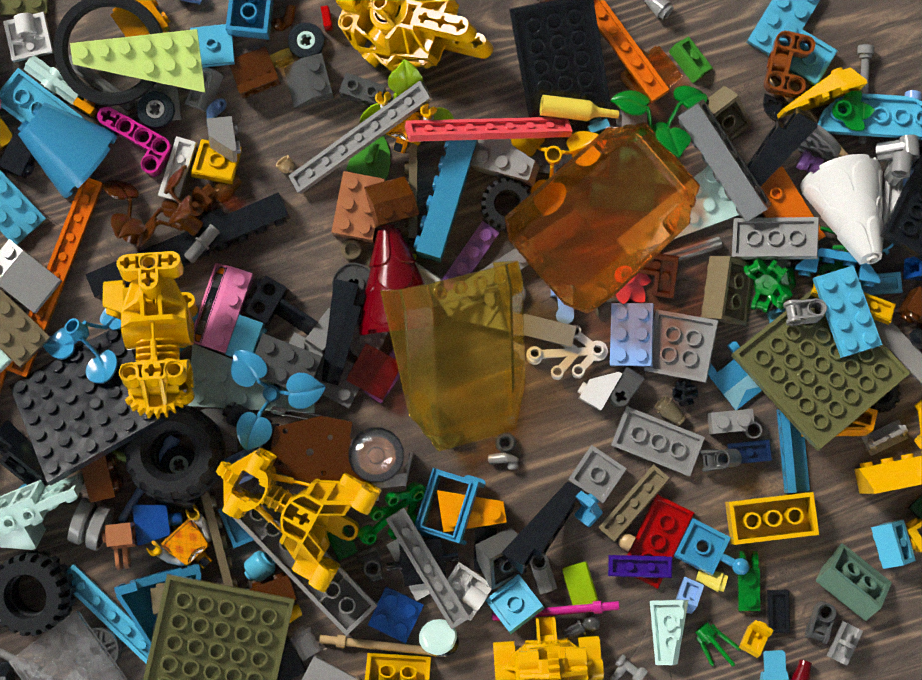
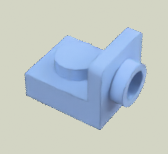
M687 577L683 578L675 600H689L687 613L692 614L697 608L704 585Z

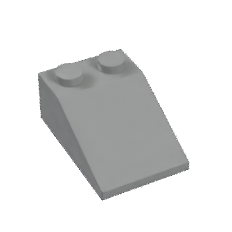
M9 239L0 250V287L36 314L62 280L26 250Z

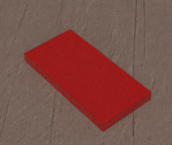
M657 494L643 519L627 555L672 556L673 559L695 512ZM635 577L657 589L663 578Z

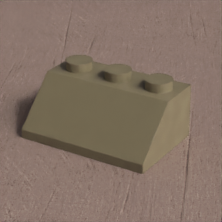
M710 256L704 288L702 318L718 320L721 323L746 326L753 279L746 275L744 266L752 265L751 263L731 256Z

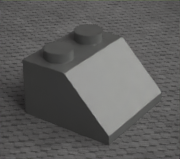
M322 53L301 58L284 68L294 109L334 98Z
M511 527L475 545L477 562L492 590L510 581L518 574L522 575L503 555V550L518 535Z

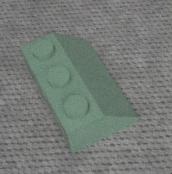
M843 543L838 546L827 560L815 580L865 621L882 608L892 584L891 581Z

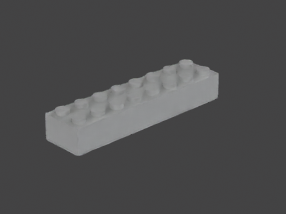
M257 483L249 492L264 494L265 487ZM260 504L281 528V513L278 511L274 512L275 509L267 508L266 504ZM256 510L247 511L240 519L233 518L346 636L377 607V603L341 566L326 592H321L309 585L308 579L292 570L296 560L293 559L285 545L279 542L282 533L271 522L268 523ZM326 551V553L324 554V556H325V557H328V558H330V559H332V560H334V561H336V560Z

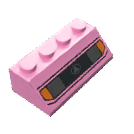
M215 263L198 312V318L194 323V344L224 354L226 353L238 317L242 315L245 308L244 305L255 278L253 273Z

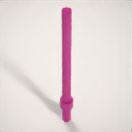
M593 601V604L548 607L534 617L589 612L602 614L603 611L620 610L619 601L604 603L602 601ZM493 612L492 620L500 621L496 614Z

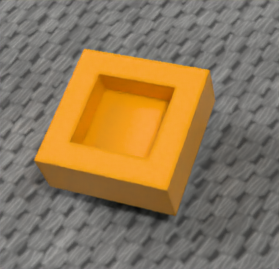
M78 97L73 102L77 109L95 119L98 111L94 108L95 103L86 99L81 100Z

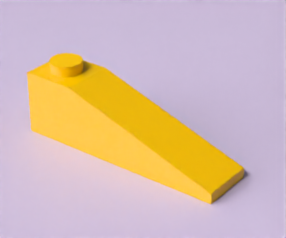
M840 67L830 72L829 76L784 107L777 114V117L779 119L792 115L796 107L802 111H807L831 104L835 99L845 96L850 91H860L867 84V80L852 68L843 70Z

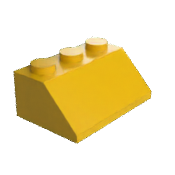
M367 653L365 680H430L431 657Z

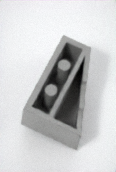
M504 139L478 140L470 163L475 171L506 178L507 180L514 178V181H521L523 184L533 187L540 168L535 160Z

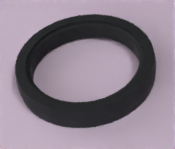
M81 0L64 15L58 25L54 38V56L62 78L75 93L96 104L116 106L141 98L153 88L156 82L142 79L130 89L116 93L100 92L82 82L74 72L69 60V38L74 26L84 15L103 7H117L130 11L145 24L150 34L163 33L159 22L144 5L136 0Z

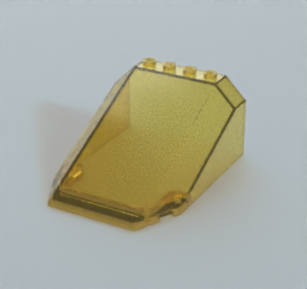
M518 260L493 262L494 268L404 289L381 290L409 416L417 423L423 434L430 439L432 445L439 452L516 430L525 388L523 279Z

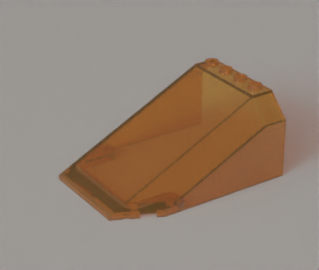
M646 122L637 123L636 125L628 124L618 128L608 127L504 217L509 241L564 305L588 314L615 296L690 224V214L695 206L696 195L700 185L676 156L657 140L655 132Z

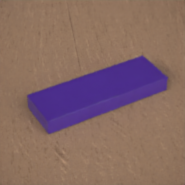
M608 555V576L672 578V556Z

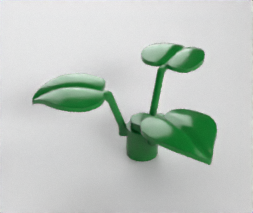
M691 86L677 87L674 90L673 97L679 103L667 124L657 122L654 125L652 124L651 109L648 107L650 100L644 94L632 90L623 91L612 97L611 102L630 115L638 116L646 111L649 124L648 130L651 131L649 143L655 147L664 146L673 155L680 158L689 146L691 137L680 128L674 127L670 129L669 127L682 105L688 109L702 99L707 102L708 97L702 91Z

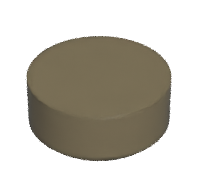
M347 240L342 244L341 253L346 260L355 261L360 258L362 247L356 240Z

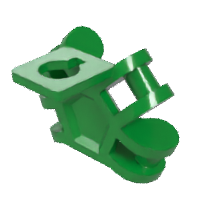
M760 258L754 260V264L744 266V272L749 278L753 279L756 294L751 304L752 310L760 309L763 310V313L768 314L772 303L779 309L784 308L783 303L787 299H791L793 296L791 291L796 287L793 266L781 268L774 259L767 267ZM761 295L768 297L766 302L760 301Z

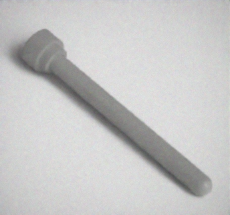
M863 44L858 45L857 55L861 59V76L867 80V84L860 91L863 94H868L869 64L872 55H874V45ZM858 136L859 144H865L867 136Z

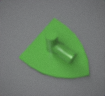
M384 136L352 157L346 170L357 174L383 178L386 181L391 161L389 147Z

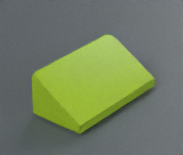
M587 561L562 568L572 605L593 604V601H599Z

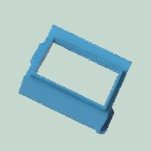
M433 468L415 522V527L417 530H420V534L431 539L441 537L466 545L467 541L462 539L479 487H485V480L470 475L461 477ZM441 476L469 484L453 535L425 527Z

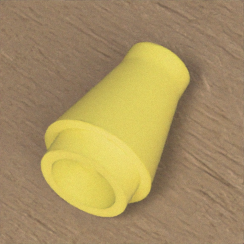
M699 570L696 581L716 592H724L728 575H725L724 572L715 571L711 576Z

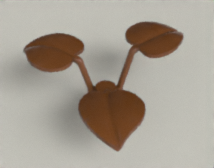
M182 165L169 178L164 188V193H170L179 204L176 211L170 217L169 222L157 220L154 217L145 225V232L139 235L137 241V251L139 253L140 247L150 239L158 225H165L179 231L184 229L192 236L196 235L202 227L203 222L193 216L191 209L192 197L188 195L181 201L174 193L184 170L187 169V165Z
M119 180L107 181L104 184V190L109 196L119 200L127 199L128 215L116 213L111 217L113 232L117 239L123 238L128 243L137 244L139 235L143 234L146 229L142 221L131 218L132 198H138L139 192L130 183ZM172 200L163 201L162 207L154 213L149 221L157 217L161 212L170 218L179 204Z

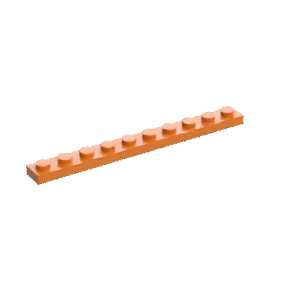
M88 178L78 188L47 266V269L61 279L62 282L36 314L31 310L28 314L45 332L104 186L102 182ZM38 352L22 368L12 361L8 365L7 370L27 377L30 374Z

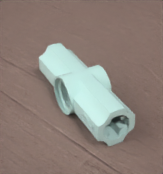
M33 56L25 63L24 70L40 81V84L53 94H58L71 105H73L77 97L81 100L83 99V97L79 96L67 85L57 69L49 67L38 57Z

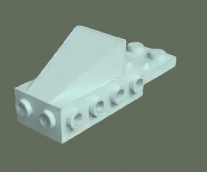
M80 472L60 480L52 486L48 485L46 487L42 480H39L0 496V548L36 549L46 531L42 523L46 513L58 507L60 503L65 501L70 503L78 498L85 483L83 473Z

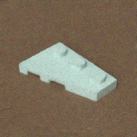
M689 600L650 601L655 665L678 664Z

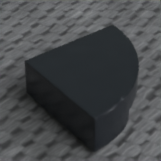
M765 93L763 97L764 111L770 119L776 121L778 118L777 114L781 111L784 101Z

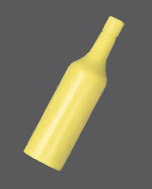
M542 95L539 112L541 116L590 121L595 117L615 119L619 117V110L600 108L590 100Z

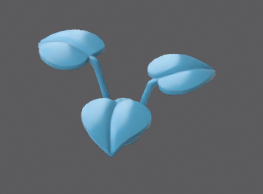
M106 308L100 316V323L103 325L88 323L85 320L81 323L78 319L72 318L65 324V327L50 336L51 339L43 347L54 358L66 359L74 353L75 344L78 341H82L96 356L87 364V378L93 383H105L114 376L118 366V359L110 350H105L100 355L86 340L89 337L88 327L104 330L110 327L115 331L121 329V320L107 315Z
M246 350L235 351L231 365L232 378L238 385L243 387H250L257 382L264 387L263 397L266 400L257 416L252 412H246L239 418L236 430L240 444L245 450H251L265 444L270 439L272 425L267 418L261 417L270 402L278 400L281 395H289L288 402L292 407L304 409L313 405L322 396L325 385L307 373L292 375L286 383L288 391L282 390L277 384L268 385L259 379L267 374L268 369L265 361L253 352Z

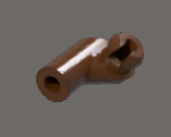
M286 5L284 16L277 19L274 18L271 26L276 31H283L292 26L296 7Z

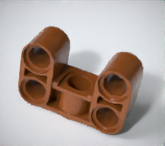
M782 31L774 39L766 67L764 88L767 92L789 98H796L801 95L806 88L805 80L800 76L788 73L792 56L806 58L814 51L815 41L812 37L791 31ZM779 39H787L789 46H782ZM800 43H806L809 46V51H803L800 48ZM770 78H776L779 81V86H772L769 82ZM790 83H797L799 91H793L790 88Z

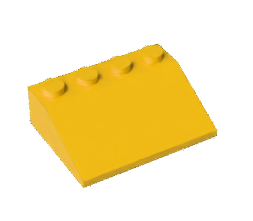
M914 453L901 455V459L895 461L893 457L880 459L881 463L873 465L872 461L860 463V468L854 469L859 493L876 494L922 485V455L914 457Z

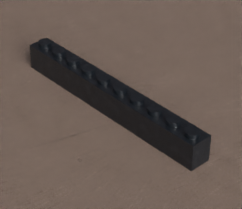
M278 192L202 224V227L194 236L186 231L141 250L140 253L174 251L178 253L183 267L190 265L191 262L185 258L184 254L194 244L195 238H199L210 224L218 229L220 234L208 246L209 249H205L198 257L199 260L210 256V252L214 250L219 252L229 248V244L233 242L242 243L248 240V236L254 233L256 235L263 234L268 231V227L273 225L276 227L282 226L287 223V219H290V216ZM117 261L85 274L95 298L102 299L103 301L104 281L123 280L117 268ZM125 281L126 288L129 287L130 282Z

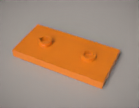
M783 166L779 167L761 186L771 202L770 207L762 212L764 218L814 217ZM820 226L818 241L826 237L824 232L820 230Z

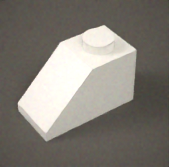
M615 372L588 380L587 383L583 381L577 391L580 394L578 399L601 411L622 373Z

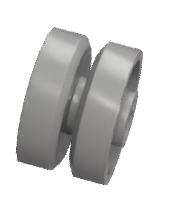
M84 497L77 506L70 523L68 541L78 545L85 541L86 548L98 551L104 543L102 530H105V525H111L114 507L101 504L97 508L96 502L90 503L89 498Z

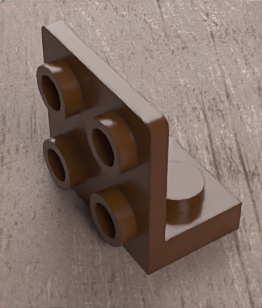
M266 46L235 57V64L229 65L242 99L281 85Z

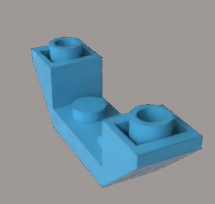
M825 248L818 249V259H804L794 266V271H798V275L811 277V274L817 272L819 258H822V262L834 264L835 261L843 262V266L847 267L853 265L856 267V264H858L857 276L861 286L874 287V284H880L881 280L870 264H859L849 252Z

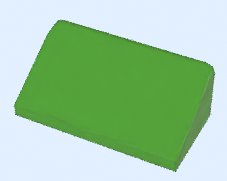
M689 36L676 43L669 50L671 56L692 83H695L713 70V67Z

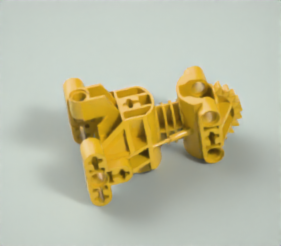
M165 251L122 255L116 264L123 280L104 281L103 307L106 308L107 315L121 320L122 338L126 349H136V362L121 364L119 369V376L124 386L128 389L129 394L125 401L127 405H130L132 411L137 410L140 416L146 412L149 419L153 413H155L157 419H159L160 413H164L168 417L169 410L177 413L176 406L183 408V405H187L194 400L192 365L189 359L180 360V348L194 344V321L192 317L198 313V306L194 296L189 292H181L174 280L179 278L184 272V267L178 253ZM125 281L130 282L128 288H126Z
M263 448L255 450L233 464L221 461L216 472L223 479L224 507L222 511L235 519H240L247 511L256 510L268 523L271 522L282 533L279 542L285 545L293 559L296 560L292 570L308 579V584L313 588L326 592L340 567L339 563L324 556L331 544L327 531L343 540L351 541L355 539L360 530L359 524L346 516V513L352 506L357 511L368 515L382 490L372 483L362 482L347 473L343 474L340 481L315 479L311 484L294 480L292 477L276 474L273 463L277 456ZM246 472L259 479V485L265 487L264 494L260 492L253 494L239 486ZM276 481L288 484L296 483L308 486V488L301 490L297 494H291L290 490H284L282 486H277ZM260 504H266L267 508L275 509L274 512L278 511L281 513V528ZM344 526H353L355 533L347 535L344 532Z
M554 616L535 617L537 640H525V644L516 651L514 641L493 642L495 680L604 679L599 636L578 637V646L568 640V638L557 639Z

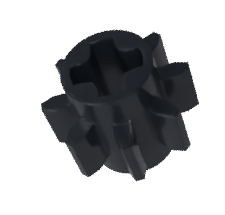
M691 380L676 382L677 387L672 389L673 399L679 402V406L693 405V399L698 398L697 386L691 384Z

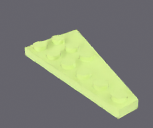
M197 29L70 43L73 65L206 93Z

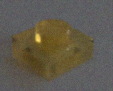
M289 47L270 55L275 68L286 67L291 63L290 61L294 60Z

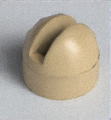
M287 155L276 163V167L282 173L287 174L290 173L289 168L291 170L294 169V163Z
M627 533L622 534L619 537L618 544L623 550L628 552L636 537Z

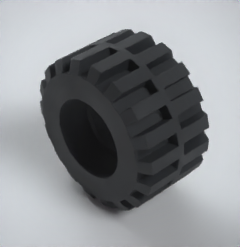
M501 178V181H494L491 186L489 185L482 196L481 212L484 216L483 218L485 222H488L489 226L495 228L498 232L505 231V233H509L510 231L516 232L518 229H522L529 222L533 212L534 202L532 193L529 192L527 186L522 185L523 182L514 181V178H510V180ZM502 195L514 196L520 204L518 213L510 217L500 215L495 209L497 198Z

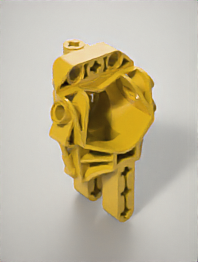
M336 0L337 5L342 8L338 20L339 27L353 48L375 68L381 62L393 72L402 60L406 59L415 67L428 69L431 66H437L444 50L481 59L488 58L493 53L492 43L484 35L477 33L476 28L466 18L457 16L459 4L456 0ZM367 39L372 42L369 48L364 47Z

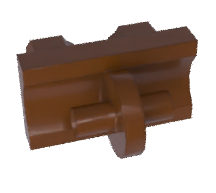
M207 184L202 190L198 186L193 190L191 209L195 217L210 213L211 206L216 202L214 197L217 195V191L210 184Z

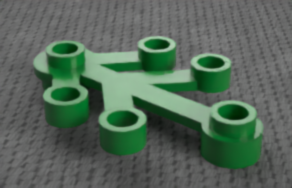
M413 482L407 486L405 491L389 492L385 496V501L388 505L382 507L374 506L369 513V516L374 521L381 520L373 527L371 525L362 527L358 532L360 540L364 544H373L377 540V533L388 524L386 518L407 506V513L412 522L415 523L417 519L415 510L418 501L424 497L425 486L421 483ZM390 527L388 535L395 540L397 537Z

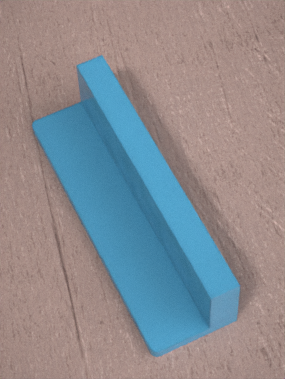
M777 409L784 493L809 491L805 437H801V433Z

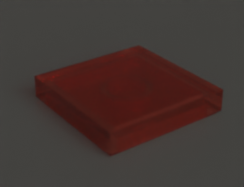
M365 343L346 381L383 400L403 363Z

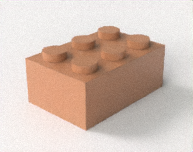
M343 171L331 231L333 236L374 243L377 228L374 225L364 187L384 182L385 179Z

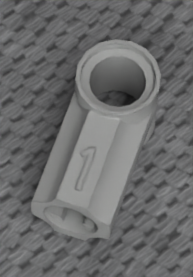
M904 135L899 140L877 143L876 154L878 161L893 160V155L897 151L911 153L913 155L912 161L919 159V137L917 135Z
M906 151L894 153L893 161L884 174V179L888 182V185L896 186L904 178L910 177L913 159L911 153Z
M544 555V563L541 566H535L533 564L534 557H532L529 564L539 593L543 594L557 589L547 555Z

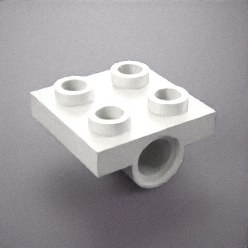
M44 12L36 14L20 13L15 15L14 19L3 21L11 59L14 63L28 60L33 56L40 57L54 53Z
M458 562L447 580L470 618L468 620L471 621L484 603L491 588L486 579Z

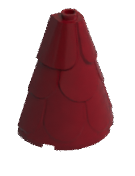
M384 225L382 230L377 232L358 325L359 336L442 325L441 315L427 289L426 282L415 264L416 259L399 228H394V225Z

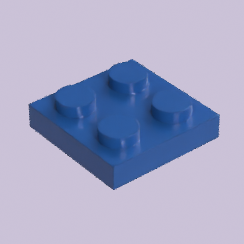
M386 586L368 626L406 644L424 604Z

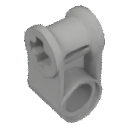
M817 298L789 300L783 303V307L787 312L788 319L786 320V325L788 326L818 323L827 310L826 303ZM811 308L817 309L819 314L813 313Z

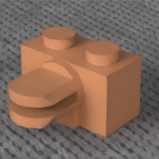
M134 522L105 525V530H102V539L107 547L114 549L116 569L122 570L123 563L125 569H131L130 547L138 546Z

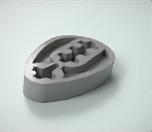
M819 125L797 148L801 152L807 150L811 152L812 156H819L825 160L837 158L841 151L837 141Z

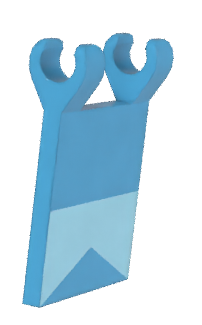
M735 341L727 345L732 354L740 348L739 344ZM734 359L718 372L710 363L708 376L734 410H738L762 391Z

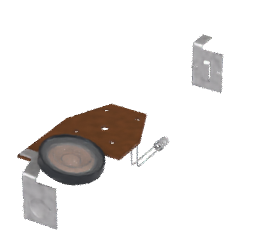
M273 406L271 413L285 417L286 410L288 409ZM316 415L317 417L309 419L302 418L305 420L274 428L270 452L276 455L277 458L273 466L287 477L294 478V480L310 484L315 479L340 481L343 474L347 473L362 482L372 483L380 489L406 486L413 452H409L405 473L396 475L404 462V449L400 439L392 431L382 427L368 428L361 431L352 440L350 438L352 421ZM283 429H287L288 433H283ZM328 435H332L333 438L329 440ZM309 448L313 449L314 451L313 455L311 456L307 455L306 453L307 449ZM281 460L282 465H278L277 461ZM321 471H326V475H321ZM380 495L376 500V503H379Z

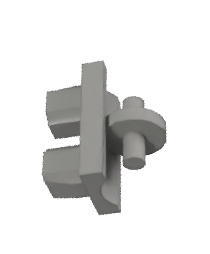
M842 621L826 656L848 665L863 630Z

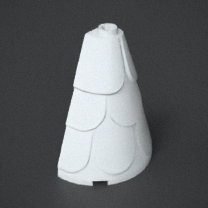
M852 154L821 164L819 166L820 170L814 174L813 172L808 173L800 184L802 194L859 264L878 262L882 257L883 237L880 235L884 229V221L882 220L883 171L877 158L871 159L867 154Z

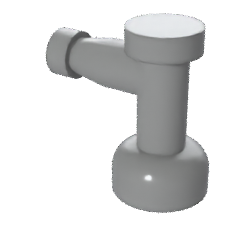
M622 654L615 663L618 668L611 675L610 680H619L626 670L633 675V680H642L648 671L643 667L638 669L625 659L626 656Z

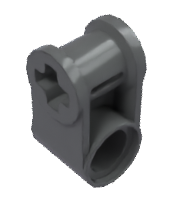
M626 367L610 394L611 404L617 408L625 406L633 394L636 393L645 377ZM620 393H623L624 395L622 398L625 401L621 400L620 402H617V397L615 396V394L618 395Z
M737 449L700 451V454L703 455L704 465L702 472L735 468L742 461L741 453Z
M819 601L814 605L810 620L806 626L805 638L809 639L812 637L821 640L823 644L828 643L836 617V609L833 605L826 601ZM828 606V615L821 617V608Z

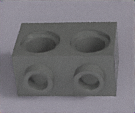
M345 73L339 93L341 98L370 107L377 103L375 95L381 91L384 98L386 87L385 85Z

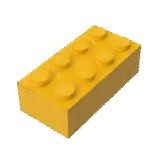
M814 492L725 502L729 537H731L730 544L737 545L819 535Z

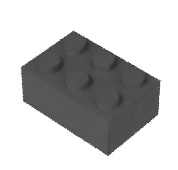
M262 334L255 352L267 365V374L262 379L287 388L286 383L288 379L296 373H307L316 379L324 360L323 356L266 334Z

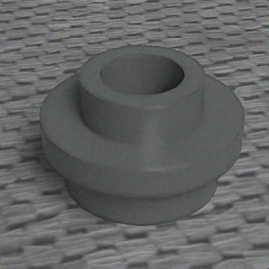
M503 432L496 437L495 446L498 451L509 453L515 448L516 439L511 433ZM508 439L510 442L509 446H502L501 441Z

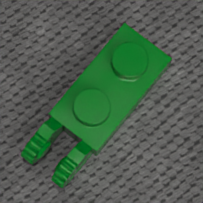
M739 551V558L746 560L745 552ZM752 551V568H749L748 572L744 575L737 574L738 611H760L758 551Z

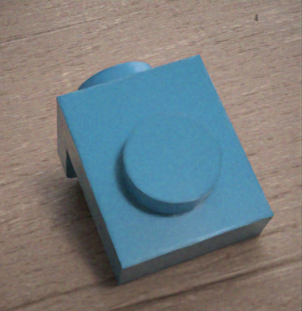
M581 490L576 495V498L582 506L574 516L587 527H591L603 512L598 506L599 500L591 493L587 495Z

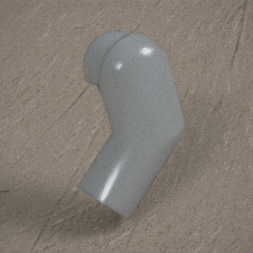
M508 453L488 455L490 465L508 463L507 468L509 470L519 468V459L516 456Z

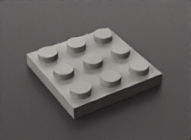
M656 309L653 331V367H644V371L707 383L719 321Z

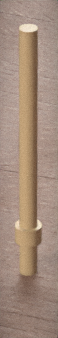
M320 635L319 643L336 645L338 648L349 646L432 656V654H429L418 645L346 638V635H337V637Z

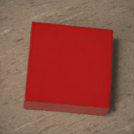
M320 6L325 32L332 31L333 25L329 6Z

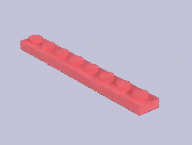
M557 117L411 120L405 123L409 142L571 137L573 132L568 119Z

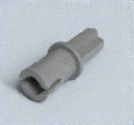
M210 224L199 238H195L194 244L184 254L185 258L192 263L195 262L205 249H209L208 246L220 234V231Z

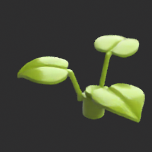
M403 59L388 78V86L395 92L393 94L394 99L417 82H423V77L413 64ZM376 103L368 107L361 115L360 123L380 110V104ZM437 107L434 120L454 119L453 114L449 110Z

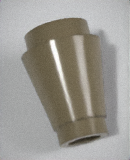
M664 396L655 405L658 414L677 426L686 419L672 398Z

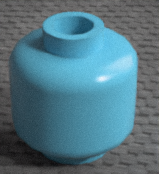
M256 551L244 563L245 576L250 581H265L274 573L276 562L265 551Z

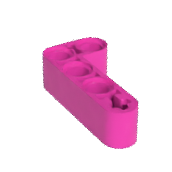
M101 108L97 114L99 122L105 128L146 150L141 160L142 170L151 177L160 175L169 161L173 148L172 144L165 137L113 108ZM112 116L116 120V124L109 119L106 120L105 117ZM125 124H131V129L128 132H122V127ZM143 134H149V139L146 142H140V137ZM167 144V149L164 152H158L159 145ZM155 161L157 164L156 168L148 170V164Z

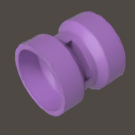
M804 150L795 168L805 170L808 173L813 172L814 174L820 169L819 166L823 163L824 159L819 156L814 157L811 152Z

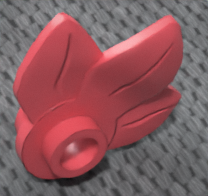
M629 267L619 268L615 273V280L617 282L615 295L621 304H625L630 299L636 303H644L645 291L643 286L651 282L648 275L636 273ZM622 275L627 277V281L623 279Z

